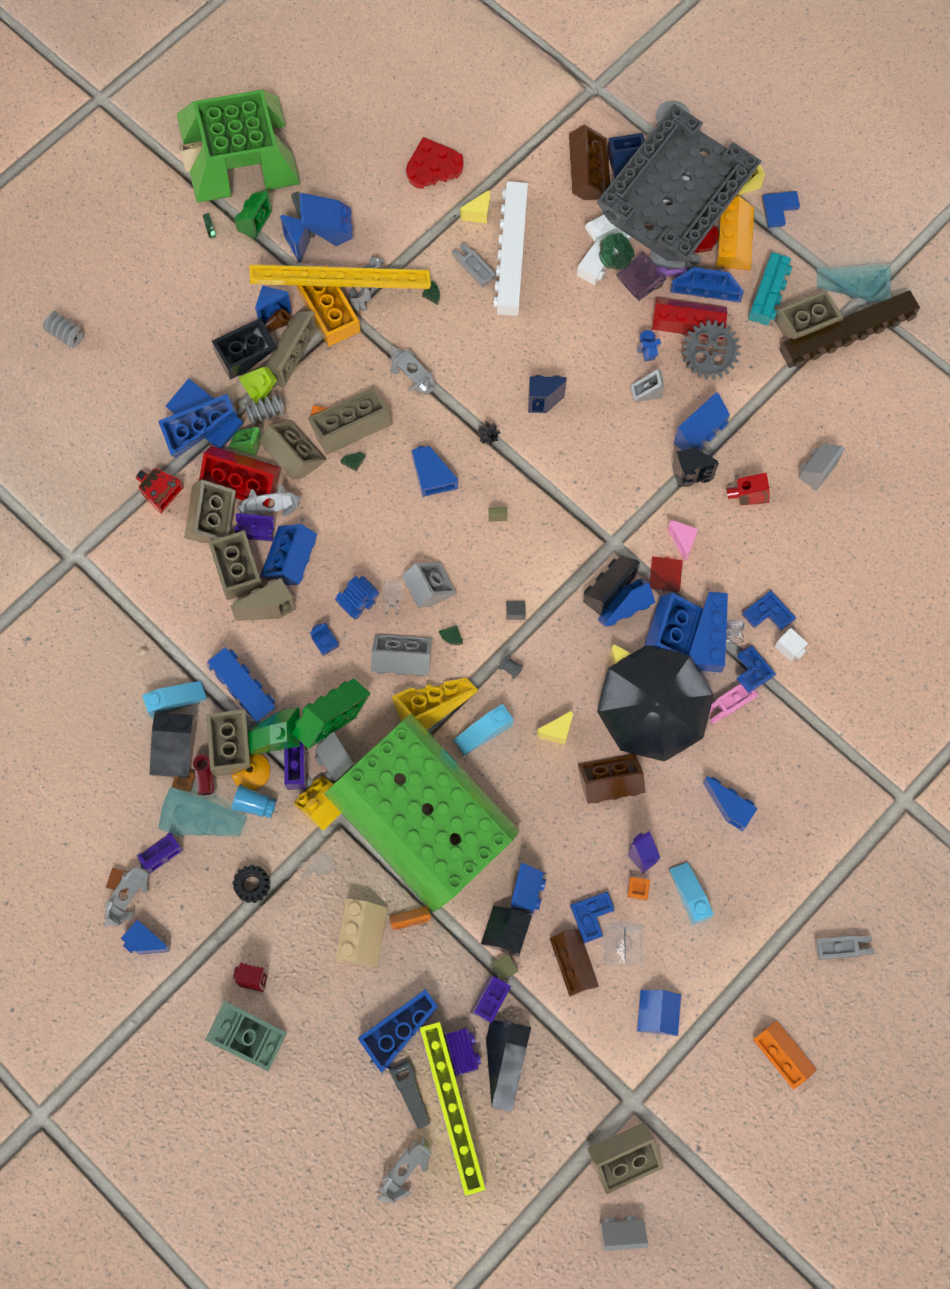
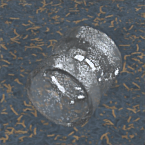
M727 620V643L739 644L744 642L742 631L745 628V623L743 621Z

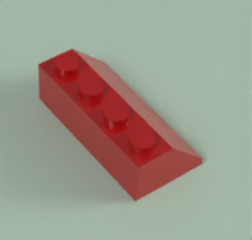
M656 297L651 330L689 335L688 331L695 332L693 326L699 329L700 322L706 326L707 320L710 321L711 325L717 320V326L724 322V328L726 329L727 307Z
M211 446L203 453L199 481L205 480L236 490L235 498L245 500L249 497L250 490L252 489L257 496L274 493L278 484L281 467ZM267 498L262 502V505L269 507L272 499Z

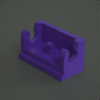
M236 513L237 524L234 526L235 533L245 530L247 539L273 542L276 526L274 517Z
M169 832L163 839L136 856L147 872L151 874L183 850Z
M489 976L470 1013L482 1018L483 1021L492 1023L511 986L495 976Z

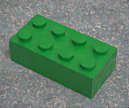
M354 678L348 682L344 681L337 689H331L326 696H320L313 704L308 703L303 708V715L295 722L296 727L292 734L308 749L312 748L326 739L331 733H335L355 720L371 693Z

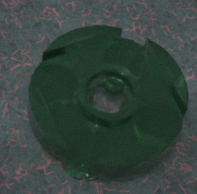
M622 233L606 236L599 245L601 246L599 252L600 261L608 269L621 270L627 267L635 254L629 240ZM614 248L618 250V255L613 254Z

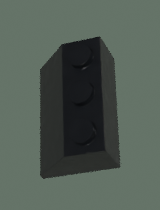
M622 555L617 560L613 559L608 565L609 569L605 573L601 572L595 580L597 582L593 586H588L584 591L583 602L601 616L623 587L630 584L637 576L640 562Z

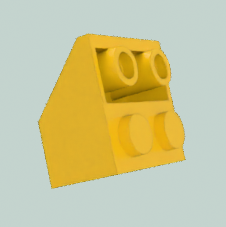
M320 776L312 782L311 786L304 793L298 796L293 804L311 822L324 831L341 812L324 795L334 784Z

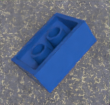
M717 392L678 427L674 444L681 450L696 448L701 451L706 442H711L719 430L723 431L728 426L730 414Z
M302 524L278 526L260 577L270 581L281 578L287 586L299 585L303 579L305 567L309 562L310 553L315 545L317 533Z
M674 593L660 596L644 646L648 645L689 655L703 608Z

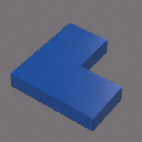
M797 191L762 195L767 228L785 226L784 211L798 210L800 208Z
M771 590L742 613V616L753 628H756L769 618L782 631L796 619Z
M752 645L737 655L738 659L748 669L739 675L737 680L748 693H751L776 676V673Z
M608 891L570 905L584 944L603 937L597 917L615 911Z

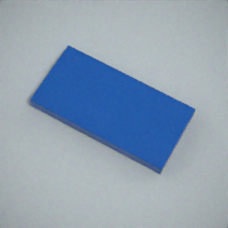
M188 378L165 407L172 413L177 414L214 398ZM236 416L205 439L215 447L223 449L244 422Z

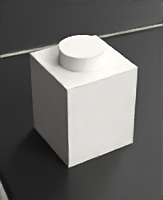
M790 628L777 641L775 648L792 662L795 658L800 659L806 653L805 647L808 643Z

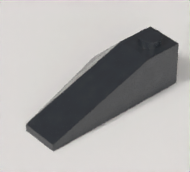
M493 1020L489 1024L486 1048L491 1105L493 1108L509 1112L513 1110L531 1027Z

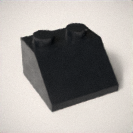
M493 906L481 945L519 957L532 915L512 908Z

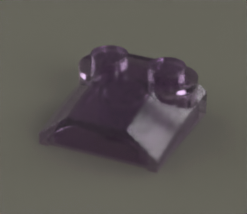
M644 252L616 275L638 301L646 297L653 290L661 288L667 279Z

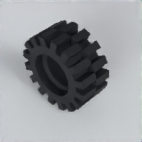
M243 866V869H239L238 874L234 875L233 889L242 901L257 903L258 900L262 901L263 897L268 895L270 880L264 869H261L259 866ZM256 877L259 880V887L255 891H247L244 888V882L247 878Z

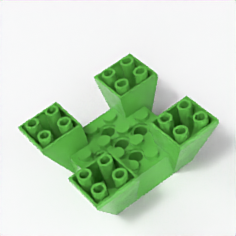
M262 89L191 102L176 114L183 144L202 142L203 146L190 170L197 203L231 197L227 170L250 165H260L266 190L300 185L293 153L273 133V129L285 127L278 96Z

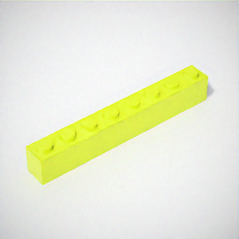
M438 1022L421 1027L423 1042L464 1194L468 1196L485 1191V1185L441 1024Z

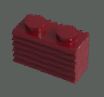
M243 962L239 964V967H235L233 979H236L235 982L239 987L264 992L268 973L263 967L260 968L259 966L256 967L247 963L243 964Z

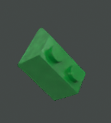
M268 191L253 193L249 199L245 200L242 211L235 217L238 232L254 239L257 238L272 213Z

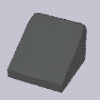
M506 601V620H525V601Z

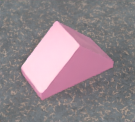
M672 520L669 522L667 529L683 560H687L698 529Z

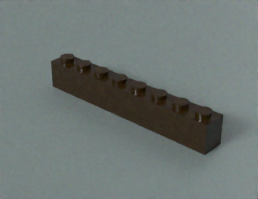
M909 290L847 315L843 320L805 336L782 342L779 351L789 368L799 367L808 360H816L825 353L831 354L840 347H848L857 340H865L869 335L874 333L880 334L886 328H894L903 321L915 319L920 306Z

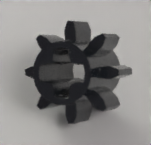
M487 421L482 426L479 425V432L476 433L477 436L481 437L479 441L483 444L487 442L489 445L492 442L498 441V434L501 432L496 429L497 425L495 423L490 425Z

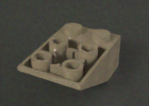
M281 578L268 582L267 586L253 590L249 596L239 598L230 605L236 621L279 619L296 610L293 598Z

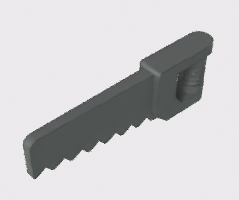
M409 1061L394 1068L389 1067L390 1074L398 1090L401 1092L417 1128L421 1129L431 1124L427 1121L428 1116L425 1115L426 1110L423 1109L424 1104L421 1103L422 1098L419 1097L420 1092L417 1091L418 1086L415 1085L416 1076ZM409 1070L408 1077L398 1082L396 1076Z

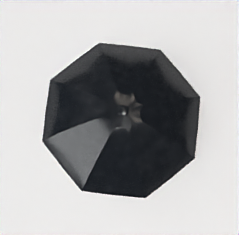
M646 645L607 669L597 713L620 751L631 754L635 753V755L665 762L703 739L714 694L691 656Z

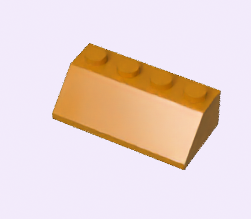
M736 196L718 219L716 268L751 270L754 207L740 196Z

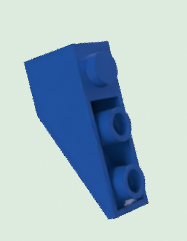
M640 578L625 585L598 618V622L605 627L612 626L618 620L629 618L635 612L646 610L650 605L656 603L649 583Z
M707 776L703 784L725 821L743 832L758 808L755 807L751 800L739 797L734 789H727L721 785L718 779Z

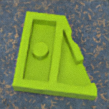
M269 367L259 368L238 378L256 405H258L259 398L264 401L277 382Z

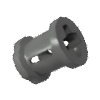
M507 655L498 669L506 671L515 680L521 673L524 665H519L510 659V655Z

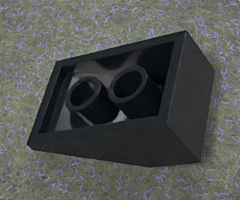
M261 318L212 340L214 352L230 380L246 373L277 349V345Z
M154 712L151 735L150 775L189 778L197 725L194 715Z

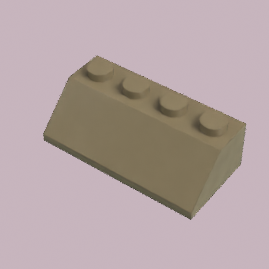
M313 311L298 312L294 318L290 319L286 332H283L279 338L277 349L271 353V358L263 365V367H269L277 379L275 384L284 388L317 331Z
M374 388L308 417V421L326 455L392 425L389 410Z

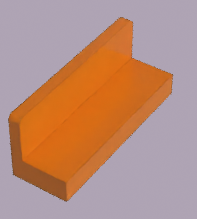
M778 1021L773 1022L753 1039L793 1090L816 1071L814 1065Z

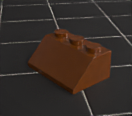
M635 753L578 764L582 788L588 804L646 793L644 773Z

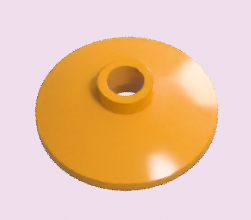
M261 754L250 755V766L254 768L252 772H247V769L231 774L233 781L238 787L242 784L251 790H257L266 784L271 770L269 762Z

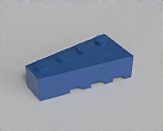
M225 394L158 422L170 455L178 458L236 417L238 413L232 397Z
M709 592L689 652V656H691L699 671L722 673L725 667L728 593Z
M225 647L207 661V667L210 671H215L214 674L223 685L226 684L229 693L236 700L240 701L239 704L242 708L246 710L255 723H258L275 709L273 705L275 701L269 694L265 695L261 690L263 686L257 679L253 680L248 675L251 673L244 664L240 665L236 660L238 656L235 652Z
M426 989L358 1037L359 1042L381 1074L387 1070L419 1032L420 1028L425 1025L438 1009V1006Z

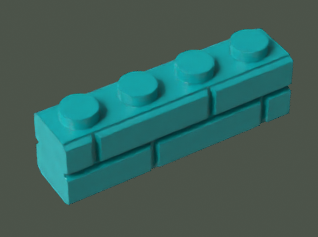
M774 252L770 254L748 319L750 321L759 322V324L766 326L769 325L770 320L774 321L778 311L774 309L775 305H780L783 296L780 295V291L785 290L788 281L784 280L785 276H790L793 267L790 265V257L781 256Z

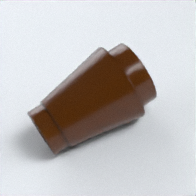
M284 309L276 310L264 325L270 333L288 325L290 316Z

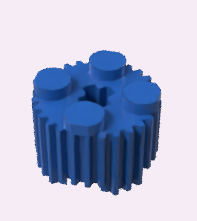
M357 576L352 578L347 583L348 586L343 594L339 592L336 595L337 597H335L338 604L354 620L362 615V611L365 608L371 609L376 603L374 599L380 594L378 589L364 576H361L360 579Z

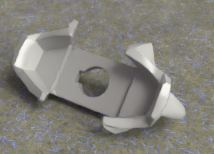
M372 257L363 268L385 269L382 264H385V261ZM351 287L348 301L352 303L353 308L357 312H360V309L367 311L365 302L371 300V295L375 288L362 287L359 294H356L353 287Z
M391 346L392 367L390 372L399 374L398 367L414 383L408 390L409 392L414 390L425 395L433 392L435 388L433 372H428L415 359L416 355L414 352L399 350ZM415 364L418 370L415 373H410L407 370V365Z
M279 485L277 493L258 496L252 489L250 490L249 497L243 500L240 505H237V509L242 514L251 515L283 510L282 516L285 517L297 509L302 496H295L294 493L287 492L282 485ZM267 498H271L275 504L273 507L268 508L262 505V502Z
M141 863L138 864V868H133L129 872L122 874L121 881L109 901L104 905L106 909L104 926H119L123 921L132 919L133 912L125 913V910L138 888H141L143 893L149 891L147 888L149 873ZM128 888V897L125 900H120L118 897L119 892L122 889Z
M422 1138L421 1144L414 1141V1146H407L405 1152L386 1177L381 1179L383 1186L378 1188L382 1195L377 1197L379 1201L393 1204L396 1200L408 1196L410 1191L401 1189V1187L416 1166L420 1164L423 1172L428 1170L432 1151L429 1149L425 1138ZM408 1163L406 1172L399 1175V1167Z

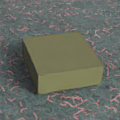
M506 507L489 508V522L507 521L508 511Z
M509 954L490 964L498 979L502 981L518 972Z

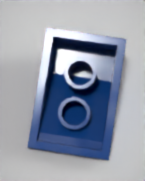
M305 193L300 194L301 225L335 246L353 239L350 207L339 200Z

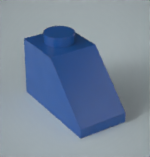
M138 920L120 938L125 942L123 947L131 954L134 951L140 955L164 953L170 950L169 947Z

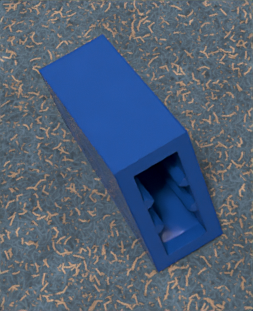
M419 446L411 450L422 497L458 489L457 477L430 446Z

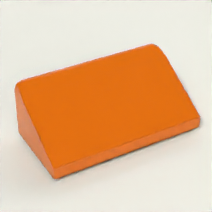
M425 906L390 915L389 919L391 928L394 931L430 922L431 916L428 907Z

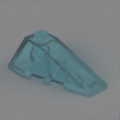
M891 262L817 269V287L870 302H882L891 298Z
M170 787L162 805L158 829L177 836H240L247 817Z

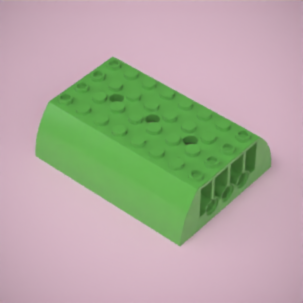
M412 713L324 793L331 803L432 912L453 899L515 839L520 831ZM396 774L404 775L405 782L403 785L395 783L394 776ZM426 803L430 804L433 808L430 815H425L422 812V806ZM456 833L460 836V843L458 845L451 844L449 840L451 834Z

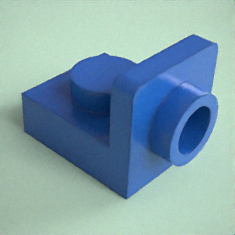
M327 623L317 624L310 631L311 639L322 656L339 647Z

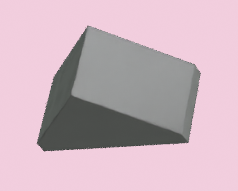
M657 369L630 385L635 402L662 398L664 383L661 370Z

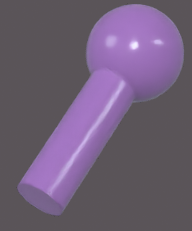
M658 266L654 270V276L659 280H664L667 276L681 275L688 268L667 269L664 266Z

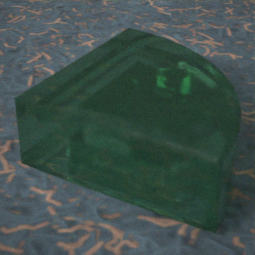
M203 214L208 236L210 239L216 237L210 214Z
M431 281L430 289H425L422 297L438 305L440 291L437 284Z
M356 452L346 455L340 462L357 472L366 458V454Z
M457 625L439 631L440 637L446 643L463 645Z

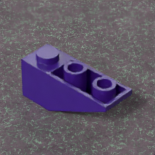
M649 831L645 834L642 832L638 834L631 843L632 846L629 848L628 857L644 874L659 861L660 855Z

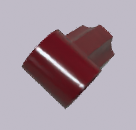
M198 755L193 760L197 794L199 796L214 794V777L210 771V760L206 755ZM207 761V767L199 769L200 762Z

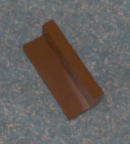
M579 929L563 931L549 938L569 996L597 988L599 985Z

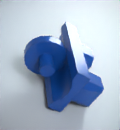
M644 330L639 336L641 344L637 347V351L643 354L645 362L656 359L655 357L659 355L657 348L660 346L661 341L660 339L655 340V334L651 330Z

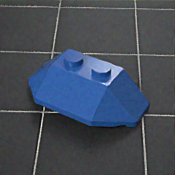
M692 267L672 280L670 293L740 303L744 292L729 272L702 267Z

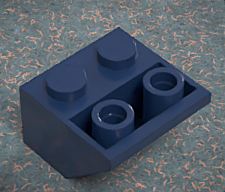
M643 133L609 138L607 152L614 179L645 141Z
M542 375L530 376L528 413H547L565 397L567 377L559 375L544 377Z

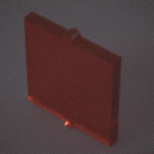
M652 556L650 588L662 590L663 592L666 590L680 592L683 560Z

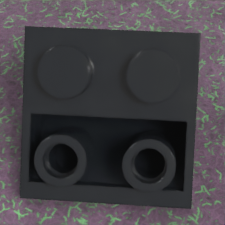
M696 448L676 451L672 468L678 487H689L698 482H710L714 479L719 463L718 460Z

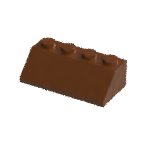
M584 124L569 133L572 194L583 200H598L610 186L607 138Z

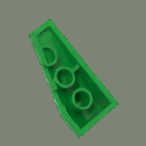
M300 708L281 710L247 730L249 755L299 747L300 741L292 732L296 727L295 722L300 718Z

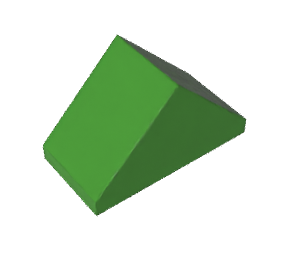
M254 427L238 430L234 434L229 447L256 456L261 445L259 442L261 438L260 429Z

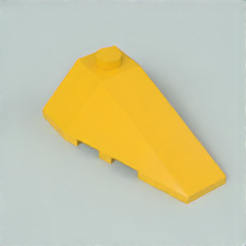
M467 678L446 681L443 685L438 686L426 685V688L415 690V687L408 688L393 695L392 701L401 722L412 713L426 729H429L476 694L478 689Z

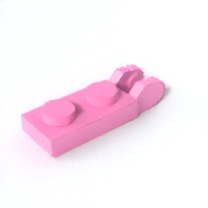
M741 684L734 687L712 703L710 713L717 707L722 712L712 717L711 723L714 724L723 717L729 716L757 698L758 694L755 690L748 693Z

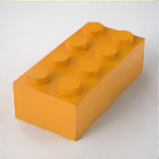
M296 285V290L308 311L314 312L316 326L328 347L360 333L359 320L340 287Z

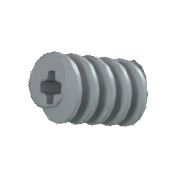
M53 311L44 321L43 329L51 333L52 336L57 337L58 340L70 348H75L81 343L84 336L81 332V327L76 326L74 322H70L67 318L64 319V316L59 315L57 311Z
M272 394L271 401L266 396L264 403L259 398L258 405L252 400L251 407L244 403L249 421L251 420L254 424L257 423V418L263 422L264 416L270 420L271 414L275 418L278 417V412L282 416L285 415L280 394L279 398Z

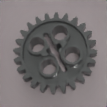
M707 320L706 326L700 322L699 329L693 326L694 333L691 331L687 332L690 338H684L688 343L682 345L686 351L682 352L681 355H687L683 362L689 361L690 364L686 368L693 367L692 374L698 371L699 378L702 374H705V380L708 379L709 375L715 380L716 374L722 378L723 371L729 374L727 368H735L732 362L738 363L735 356L741 355V353L736 352V349L741 346L735 344L739 338H733L736 332L729 333L730 326L725 329L724 322L717 326V320L714 321L713 325ZM700 335H706L708 337V343L706 345H702L699 343ZM719 337L726 339L725 347L721 348L717 345ZM710 345H713V349L726 350L727 354L713 352L712 355H709L708 351L696 350L695 347L709 348ZM698 353L705 355L706 359L703 363L696 361ZM717 355L723 357L724 362L720 366L714 363V357Z

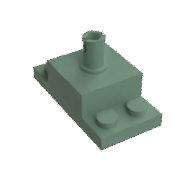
M224 1001L205 1041L269 1072L287 1033Z

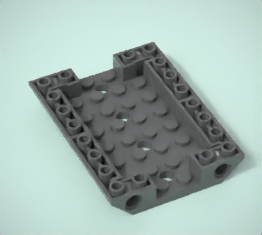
M673 104L598 199L597 203L608 222L665 260L687 262L762 161L734 142L728 148L716 142L700 131L703 124L702 121L676 104ZM700 152H706L709 156L704 157ZM682 176H688L690 180L685 181ZM663 200H669L672 204L666 205ZM649 224L653 229L647 230L644 225Z

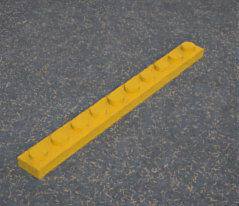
M249 265L250 284L430 289L431 286L429 270Z

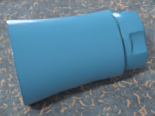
M240 784L231 810L271 818L277 800Z

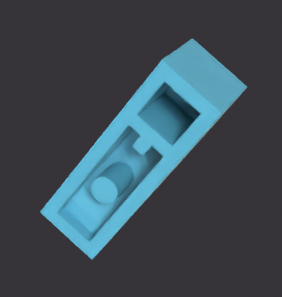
M201 681L164 687L142 695L147 712L152 719L154 718V712L170 713L207 699Z
M502 704L484 715L453 740L463 756L512 727L513 718Z
M688 862L669 869L692 926L711 919L714 913Z

